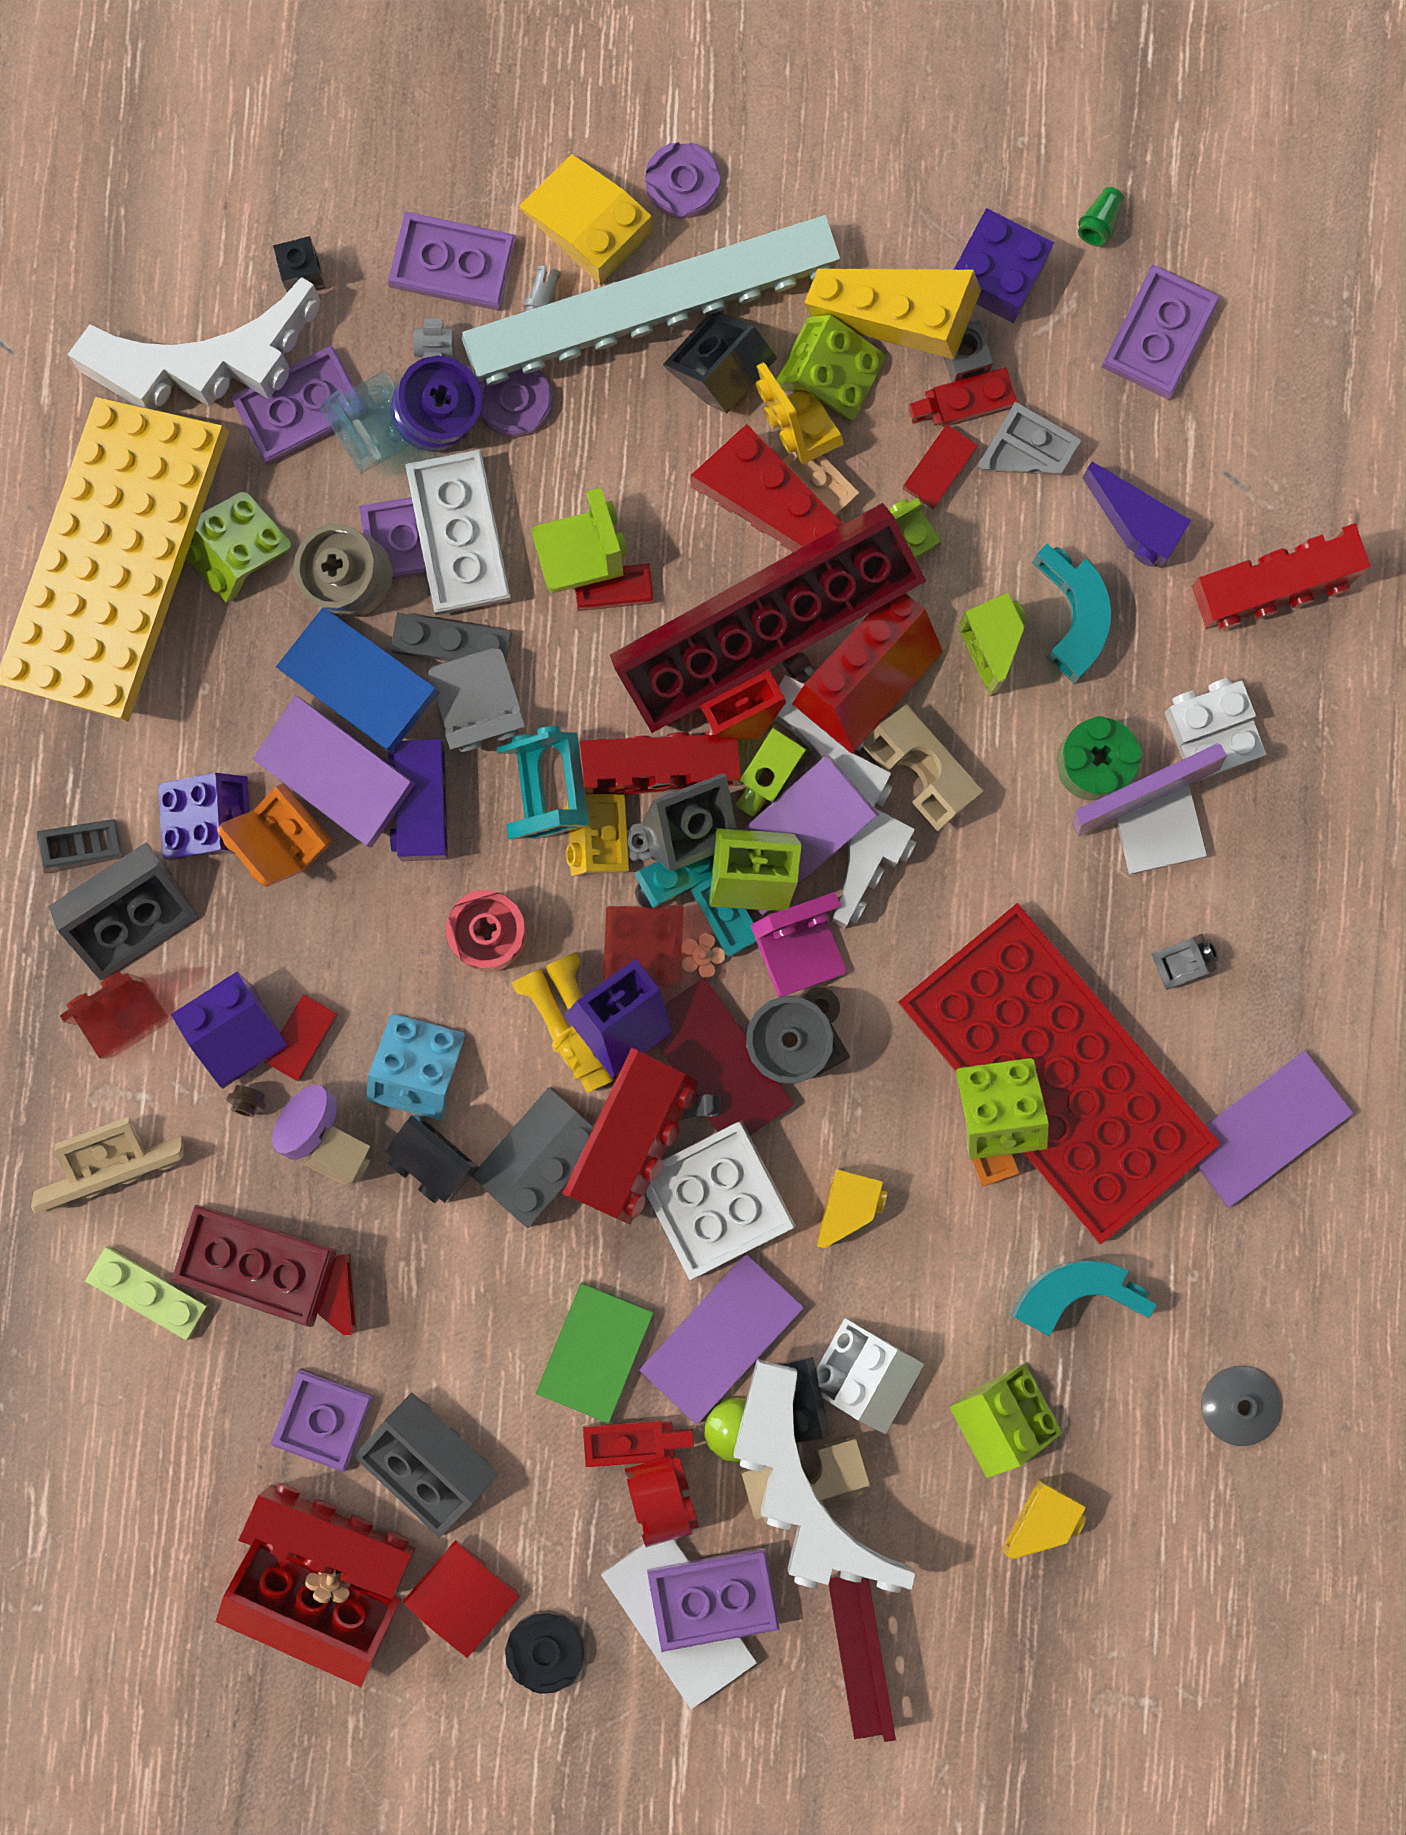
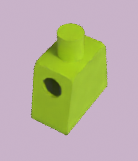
M772 728L740 779V782L746 785L747 788L735 806L755 818L766 800L774 802L780 797L809 750L780 731ZM766 768L771 769L775 776L769 786L763 785L760 781V776Z

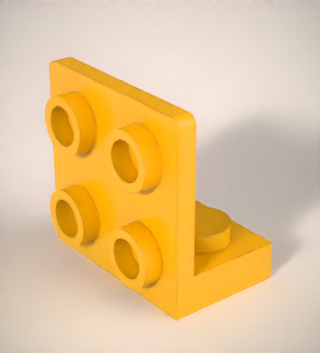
M763 362L757 365L761 380L756 382V386L762 400L768 404L767 407L763 408L765 417L772 429L777 427L780 429V439L789 454L795 452L801 463L805 464L844 445L840 431L817 398L806 390H799L786 396L766 364Z

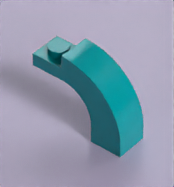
M1047 543L1036 554L1032 564L1065 594L1071 607L1072 621L1068 634L1052 649L1046 659L1075 684L1097 659L1105 645L1111 622L1110 600L1100 574L1087 559L1075 569L1071 565V558L1065 551L1059 547L1053 549Z
M1075 1260L1056 1265L1037 1276L1021 1293L1010 1316L1050 1337L1065 1308L1074 1300L1086 1295L1097 1294L1107 1296L1147 1318L1151 1317L1157 1304L1147 1299L1150 1292L1130 1281L1126 1287L1122 1286L1129 1272L1128 1270L1101 1261Z

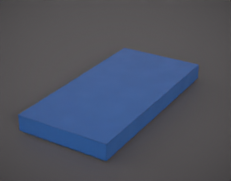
M325 608L319 611L276 665L279 671L391 754L440 693L427 681Z

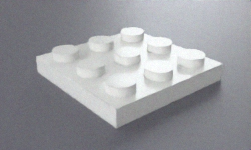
M742 1120L663 1160L659 1176L650 1183L646 1192L689 1280L796 1226Z

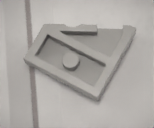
M1015 402L977 468L982 471L1061 475L1080 444L1081 439Z

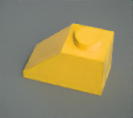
M835 1169L815 1245L826 1248L873 1221L875 1213L882 1214L887 1198V1191L881 1190L883 1182Z
M1038 1479L1001 1550L1009 1558L1016 1559L1067 1544L1071 1535L1077 1537L1081 1532L1087 1518L1083 1514L1086 1507L1081 1502Z

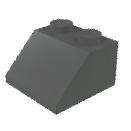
M722 773L652 801L643 820L649 852L652 857L670 872L714 855L717 828L737 830L727 776Z

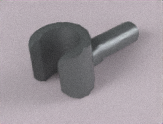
M798 652L783 661L784 667L793 678L803 671L810 678L816 672L815 668L811 666L808 657L802 652Z
M698 1094L697 1107L685 1110L681 1120L698 1116H718L721 1108V1096Z

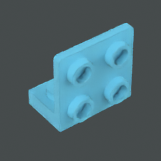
M391 1014L368 1074L366 1101L442 1121L446 1110L448 1087L465 1040V1034L453 1029Z

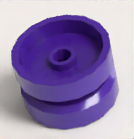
M440 355L421 358L408 367L392 395L390 412L394 427L406 442L417 449L430 452L451 449L463 441L480 415L482 394L479 382L468 367L454 358ZM434 403H438L440 407H436Z

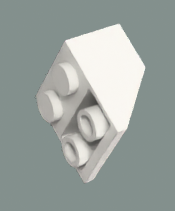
M844 1318L816 1372L822 1398L856 1420L886 1434L924 1364Z

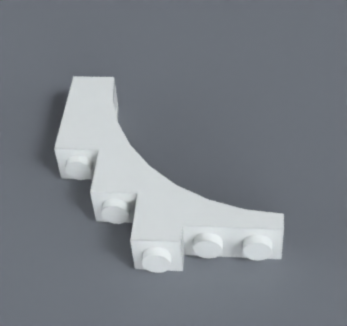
M301 277L287 294L257 319L230 333L205 341L185 344H145L113 336L89 324L67 355L81 373L135 406L156 410L158 406H162L168 400L173 385L211 407L217 398H221L226 393L232 377L267 399H270L275 390H279L284 386L289 376L290 367L284 357V353L293 349L297 342L298 334L306 322H311L316 317L321 300L314 284Z
M785 675L779 688L785 697L786 704L774 721L791 731L814 754L818 761L826 755H830L873 807L875 804L883 807L893 786L887 784L891 773L848 752L793 706L792 703L804 684ZM863 743L856 749L858 752L862 748ZM877 809L876 811L879 815L848 841V866L843 893L839 901L841 907L836 909L831 922L844 929L849 920L854 923L858 922L867 905L866 902L860 900L867 886L875 889L885 870L878 866L880 861L893 868L899 859L906 863L917 843L910 839L915 830L914 828Z
M757 1359L734 1449V1458L741 1459L740 1466L763 1472L764 1466L771 1467L760 1511L761 1516L768 1518V1525L790 1530L791 1524L798 1525L787 1567L789 1575L795 1576L794 1582L797 1584L818 1588L819 1583L829 1584L832 1569L838 1570L837 1576L845 1580L861 1582L862 1577L877 1580L876 1586L887 1591L900 1593L901 1587L912 1590L915 1572L911 1566L884 1557L857 1541L831 1517L815 1495L801 1466L794 1438L793 1398L797 1370Z

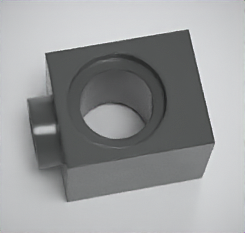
M980 321L968 323L961 343L970 345L974 350V354L964 356L957 352L955 359L944 357L951 382L989 372L993 365Z

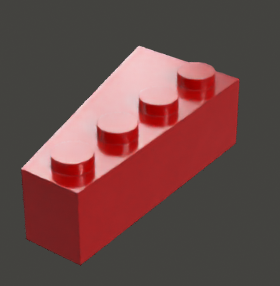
M748 424L742 427L690 475L692 489L715 500L719 506L730 513L737 514L751 523L752 527L770 535L792 552L843 525Z
M1356 523L1342 527V532L1336 538L1325 541L1323 534L1307 539V542L1294 548V553L1289 554L1288 549L1282 548L1260 557L1258 565L1252 566L1251 560H1247L1199 577L1192 585V589L1205 628L1218 626L1219 631L1226 630L1241 624L1240 618L1254 614L1255 619L1258 620L1276 614L1278 612L1277 607L1291 603L1292 608H1298L1314 602L1313 596L1327 592L1328 597H1334L1350 591V585L1371 567Z
M713 730L705 731V735L690 736L689 732H676L667 734V737L642 735L633 736L628 739L580 741L583 785L586 794L636 795L659 793L669 789L681 790L722 773L727 776L728 786L741 785L738 740L716 738Z
M279 1483L277 1487L271 1485L257 1496L238 1541L252 1546L254 1539H258L267 1543V1546L271 1549V1554L284 1559L286 1557L296 1558L297 1555L305 1557L304 1563L310 1569L327 1574H333L335 1569L342 1572L340 1578L344 1582L391 1600L393 1599L416 1549L408 1545L410 1540L407 1537L393 1531H388L386 1535L372 1529L373 1523L357 1515H351L350 1519L335 1513L337 1507L321 1499H315L314 1503L299 1497L301 1492L298 1489L284 1483Z

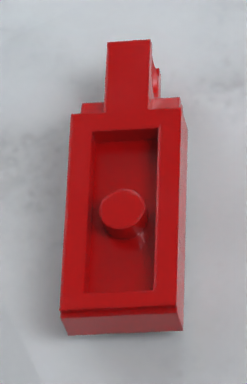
M1007 367L939 385L925 391L926 398L910 403L908 411L912 424L932 419L934 426L942 424L945 427L946 424L953 425L1010 409L1017 402Z
M652 1420L583 1426L585 1467L640 1464L670 1455L672 1458H675L674 1449L692 1448L695 1444L693 1429L673 1430L672 1421Z

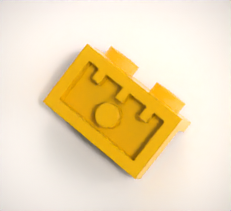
M585 794L589 825L568 831L569 844L566 849V861L570 866L571 876L629 872L625 795ZM568 800L565 809H569Z

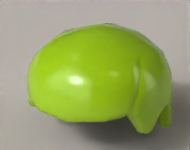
M730 1396L716 1403L707 1417L704 1437L710 1451L723 1461L737 1463L741 1461V1459L734 1458V1449L747 1398Z

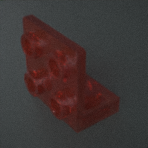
M668 905V909L608 906L606 908L603 982L634 959H637L657 986L680 987L684 906Z
M120 971L105 978L100 983L102 988L94 994L88 996L87 993H84L72 999L66 1004L68 1010L60 1015L64 1023L80 1027L99 1059H104L168 1018L167 1013L145 978L130 973L122 975Z

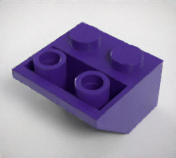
M634 959L578 999L564 1014L611 1077H614L621 1071L631 1048L645 1054L672 1033L661 991L637 959Z

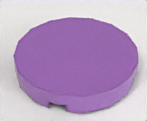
M690 142L689 144L669 143L657 150L648 162L645 176L647 196L654 207L666 216L679 219L696 217L708 210L717 198L720 186L718 165L711 153L698 144Z
M522 369L508 373L509 379L495 385L487 386L486 381L480 382L479 386L482 394L480 416L491 430L502 436L519 438L530 435L544 425L551 413L553 399L551 389L540 370L523 374Z
M311 1085L292 1097L282 1110L274 1127L272 1140L275 1150L291 1160H298L308 1156L318 1148L323 1140L319 1137L324 1128L329 1130L335 1120L337 1113L335 1096L321 1085Z

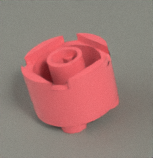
M477 890L468 893L459 899L448 916L446 923L448 944L453 953L473 969L484 972L502 970L513 964L524 952L528 930L525 917L518 906L501 893L492 890ZM488 922L492 927H497V931L492 932V939L486 940L483 936H478L477 933L483 930L482 924Z

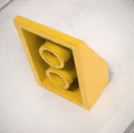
M573 154L519 205V209L599 285L652 234V216L625 190Z

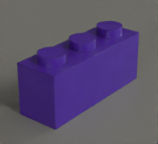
M441 739L401 741L392 754L388 752V763L416 784L396 812L397 828L390 829L391 851L397 852V857L401 861L448 860L445 745Z

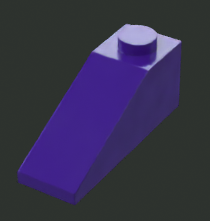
M1092 461L1082 479L1127 548L1134 552V557L1144 565L1150 567L1156 565L1161 568L1168 560L1191 520Z

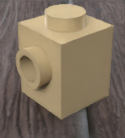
M333 1126L329 1130L324 1128L319 1136L323 1139L321 1144L306 1156L303 1165L343 1186L352 1182L354 1178L359 1180L366 1171L370 1159L365 1157L370 1146Z

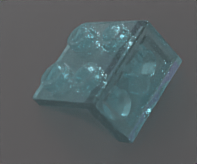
M385 371L380 372L345 393H342L341 390L334 392L326 397L320 407L360 474L365 473L411 446L394 427L390 409L392 395L396 387Z

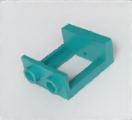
M547 726L537 729L538 735H517L512 737V743L497 747V753L517 755L525 818L506 824L508 839H540L589 825L578 735L576 732H561L560 726ZM553 746L558 749L562 756L569 809H557L547 812L542 777V759L546 750Z

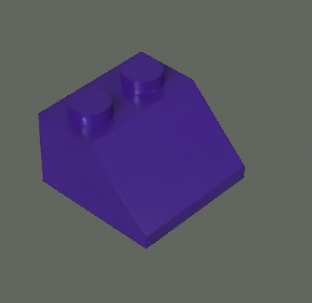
M238 971L171 1014L189 1047L222 1089L289 1046L252 984Z

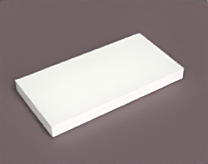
M481 449L405 464L435 615L510 601L511 597Z
M676 1540L647 1548L643 1543L603 1571L601 1576L690 1709H693L757 1664V1660L741 1637L661 1652L647 1569L689 1562V1559Z

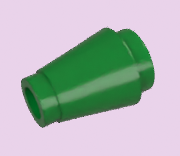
M1105 187L1079 219L1078 235L1084 242L1093 246H1102L1106 241L1112 239L1124 200L1123 194L1118 189Z

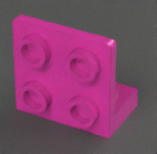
M835 892L770 914L750 925L778 997L792 994L846 973L845 965L827 922L830 920L828 913L841 907Z

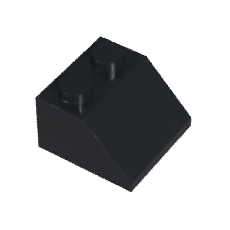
M716 312L707 315L663 365L706 404L728 413L741 402L744 394L760 379L757 365L764 362L769 368L776 361L777 356L754 326L724 313Z
M411 1115L385 1151L392 1157L388 1164L404 1178H407L409 1174L414 1176L422 1183L418 1190L435 1204L439 1199L444 1203H449L479 1167L421 1116Z

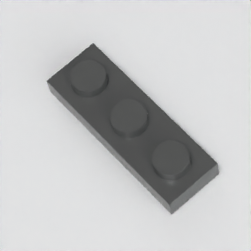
M397 612L391 651L397 654L449 662L496 647L502 650L507 664L512 633L510 630Z

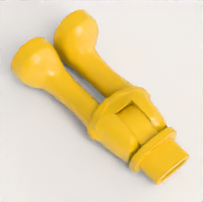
M577 951L545 966L568 1010L582 997L576 981V973L581 966V959ZM542 968L511 982L514 991L518 995L529 997L536 1005L552 1037L553 1042L551 1046L553 1051L559 1053L564 1062L574 1072V1080L580 1079L586 1093L615 1080L573 1026H567L554 1000Z

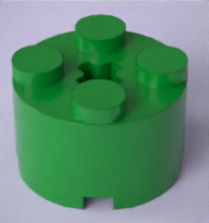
M1097 716L1078 724L1063 740L1057 752L1058 774L1064 787L1076 797L1083 800H1098L1126 787L1134 779L1140 766L1142 750L1136 737L1128 727L1117 720ZM1100 753L1104 756L1103 763L1097 767L1092 761L1094 760V755Z

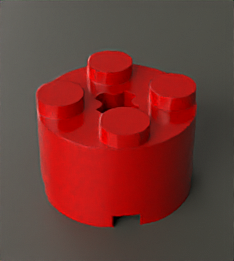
M670 1455L625 1468L631 1501L637 1522L642 1525L644 1534L641 1536L646 1548L692 1535L693 1529L700 1528L690 1496L684 1497L682 1491L689 1489V1485L680 1457L672 1459Z

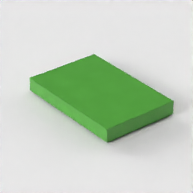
M581 1282L536 1394L609 1424L652 1318L653 1311Z

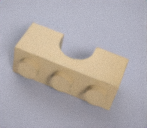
M907 704L878 725L864 740L862 746L882 769L889 772L892 768L903 765L910 767L920 776L923 783V791L912 803L937 831L961 813L983 792L973 778Z
M850 1435L816 1446L820 1458V1468L817 1475L809 1483L823 1506H825L824 1499L839 1495L840 1500H848L862 1495V1488L870 1486L855 1436ZM764 1466L763 1472L741 1468V1475L754 1519L763 1518L764 1523H767L768 1518L761 1516L760 1510L771 1467Z

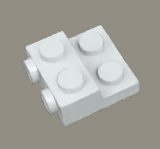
M1230 677L1221 679L1208 685L1210 692L1197 697L1194 690L1172 698L1174 705L1164 712L1182 759L1217 743L1222 745L1227 757L1221 769L1202 779L1267 755L1253 721L1256 715L1242 680L1232 684Z

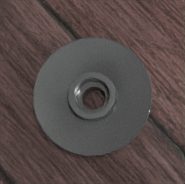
M1233 1366L1221 1370L1209 1380L1202 1394L1201 1410L1207 1427L1217 1438L1231 1445L1249 1446L1261 1442L1274 1430L1280 1417L1281 1402L1275 1385L1265 1374L1251 1367ZM1242 1400H1247L1250 1403V1411L1245 1415H1241L1238 1412V1404Z

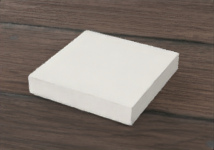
M1189 785L1116 819L1129 875L1197 860L1207 856Z

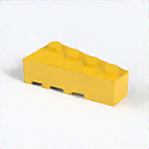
M817 269L804 304L811 316L831 314L859 335L955 359L981 288L974 270Z

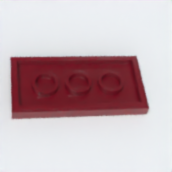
M705 977L665 1004L672 1033L658 1043L657 1046L672 1068L698 1081L696 1086V1102L698 1094L721 1096L720 1114L716 1117H707L717 1132L742 1120L749 1135H752L794 1105L780 1084L764 1076L751 1062L746 1047L747 1037Z
M195 1205L171 1281L306 1327H314L337 1250L202 1205Z

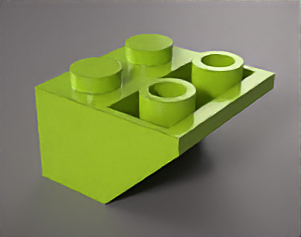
M717 828L710 907L774 911L788 909L798 883L802 844L793 833Z
M1026 1363L1018 1365L973 1389L949 1406L986 1478L1021 1467L1063 1434Z

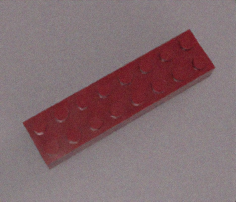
M881 503L610 654V658L615 671L651 733H654L699 708L701 704L759 675L925 583L926 579L893 514L884 503Z

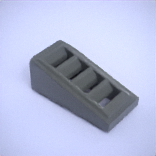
M116 819L37 831L44 874L122 858ZM105 831L109 850L101 851L98 832ZM90 834L93 853L85 854L82 836ZM74 838L77 855L69 856L66 839ZM51 842H59L61 858H53Z

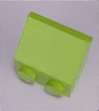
M1008 592L965 611L957 627L989 696L996 694L1005 681L1025 628L1023 622H1026L1025 613L1017 600L1012 602Z

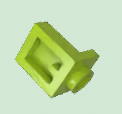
M919 498L911 502L903 499L890 507L889 511L893 514L915 559L940 545L941 539L922 512V503Z

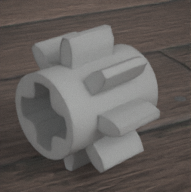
M424 318L423 328H414V356L425 358L440 355L453 358L454 330L444 328L443 319Z

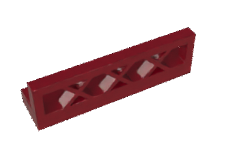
M837 1574L831 1575L828 1587L854 1740L882 1735L884 1742L895 1741L896 1736L869 1578L862 1577L861 1582H853L842 1579Z

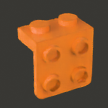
M284 783L275 786L253 811L222 822L217 828V832L223 839L226 847L237 855L248 868L250 875L265 887L272 886L307 870L333 843V840Z

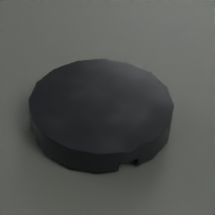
M550 1610L533 1612L522 1618L511 1630L505 1647L506 1665L513 1679L525 1688L530 1689V1691L538 1694L556 1693L569 1686L580 1672L585 1657L584 1639L577 1625L565 1615Z

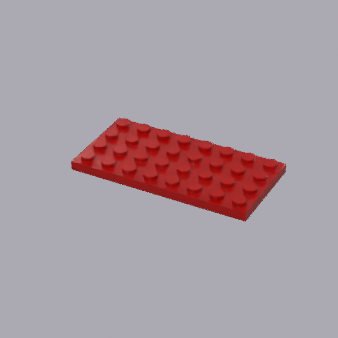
M1018 903L897 1002L955 1073L958 1068L1028 1058L1034 1060L1049 1123L1047 1149L1022 1153L1100 1245L1221 1144Z

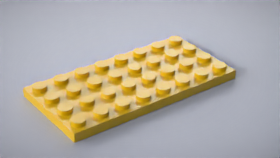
M95 397L0 666L1 687L129 722L229 430L218 424Z

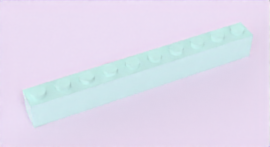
M823 215L462 332V341L475 378L479 383L486 381L487 386L495 385L509 379L508 373L522 369L523 374L540 370L545 367L544 361L557 357L560 362L569 361L581 355L580 350L595 346L596 350H602L617 344L616 338L631 334L633 339L652 333L654 331L652 326L667 322L668 327L676 326L690 319L689 314L702 310L704 315H710L725 308L724 303L738 299L740 304L747 303L761 297L760 291L774 287L775 292L784 291L797 285V279L809 275L811 280H814L817 269L834 268L840 257L827 217Z

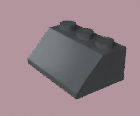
M147 842L48 906L57 931L100 981L199 917L169 869Z
M548 1087L472 1174V1177L526 1228H530L566 1187L594 1126Z
M412 1392L384 1420L353 1456L439 1538L476 1501L498 1475L484 1457L478 1455L460 1438L454 1429L448 1427L425 1402L421 1401Z

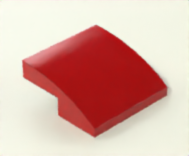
M455 1539L407 1595L403 1603L436 1634L468 1658L520 1596L516 1589L488 1569L482 1559Z

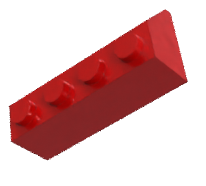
M905 593L870 612L804 683L792 705L848 752L853 754L942 654V647L926 609Z
M631 1048L562 1194L631 1225L633 1219L638 1217L644 1208L645 1194L650 1183L655 1181L661 1172L662 1158L667 1147L672 1145L678 1136L679 1122L684 1111L689 1109L695 1100L698 1081Z
M254 1539L252 1546L248 1549L223 1595L215 1622L362 1688L401 1598L394 1596L391 1600L351 1584L348 1588L349 1597L346 1601L337 1603L330 1597L327 1603L318 1602L313 1597L314 1591L307 1588L305 1584L307 1576L311 1573L318 1574V1571L308 1568V1565L304 1563L305 1557L297 1555L296 1558H281L270 1553L271 1549L267 1546V1543ZM335 1569L336 1575L342 1573L341 1571Z

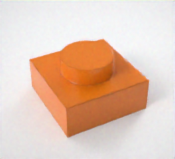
M1012 1154L971 1160L981 1187L1019 1173Z

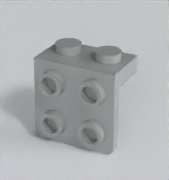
M491 648L430 668L428 676L431 685L440 692L436 696V700L446 728L445 735L450 750L459 747L460 752L469 751L482 745L481 740L493 736H496L497 740L508 739L518 735L519 728L525 727L522 711L501 649Z

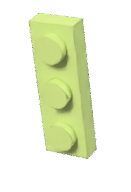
M109 1246L103 1249L85 1280L86 1283L186 1341L191 1338L209 1307V1304Z

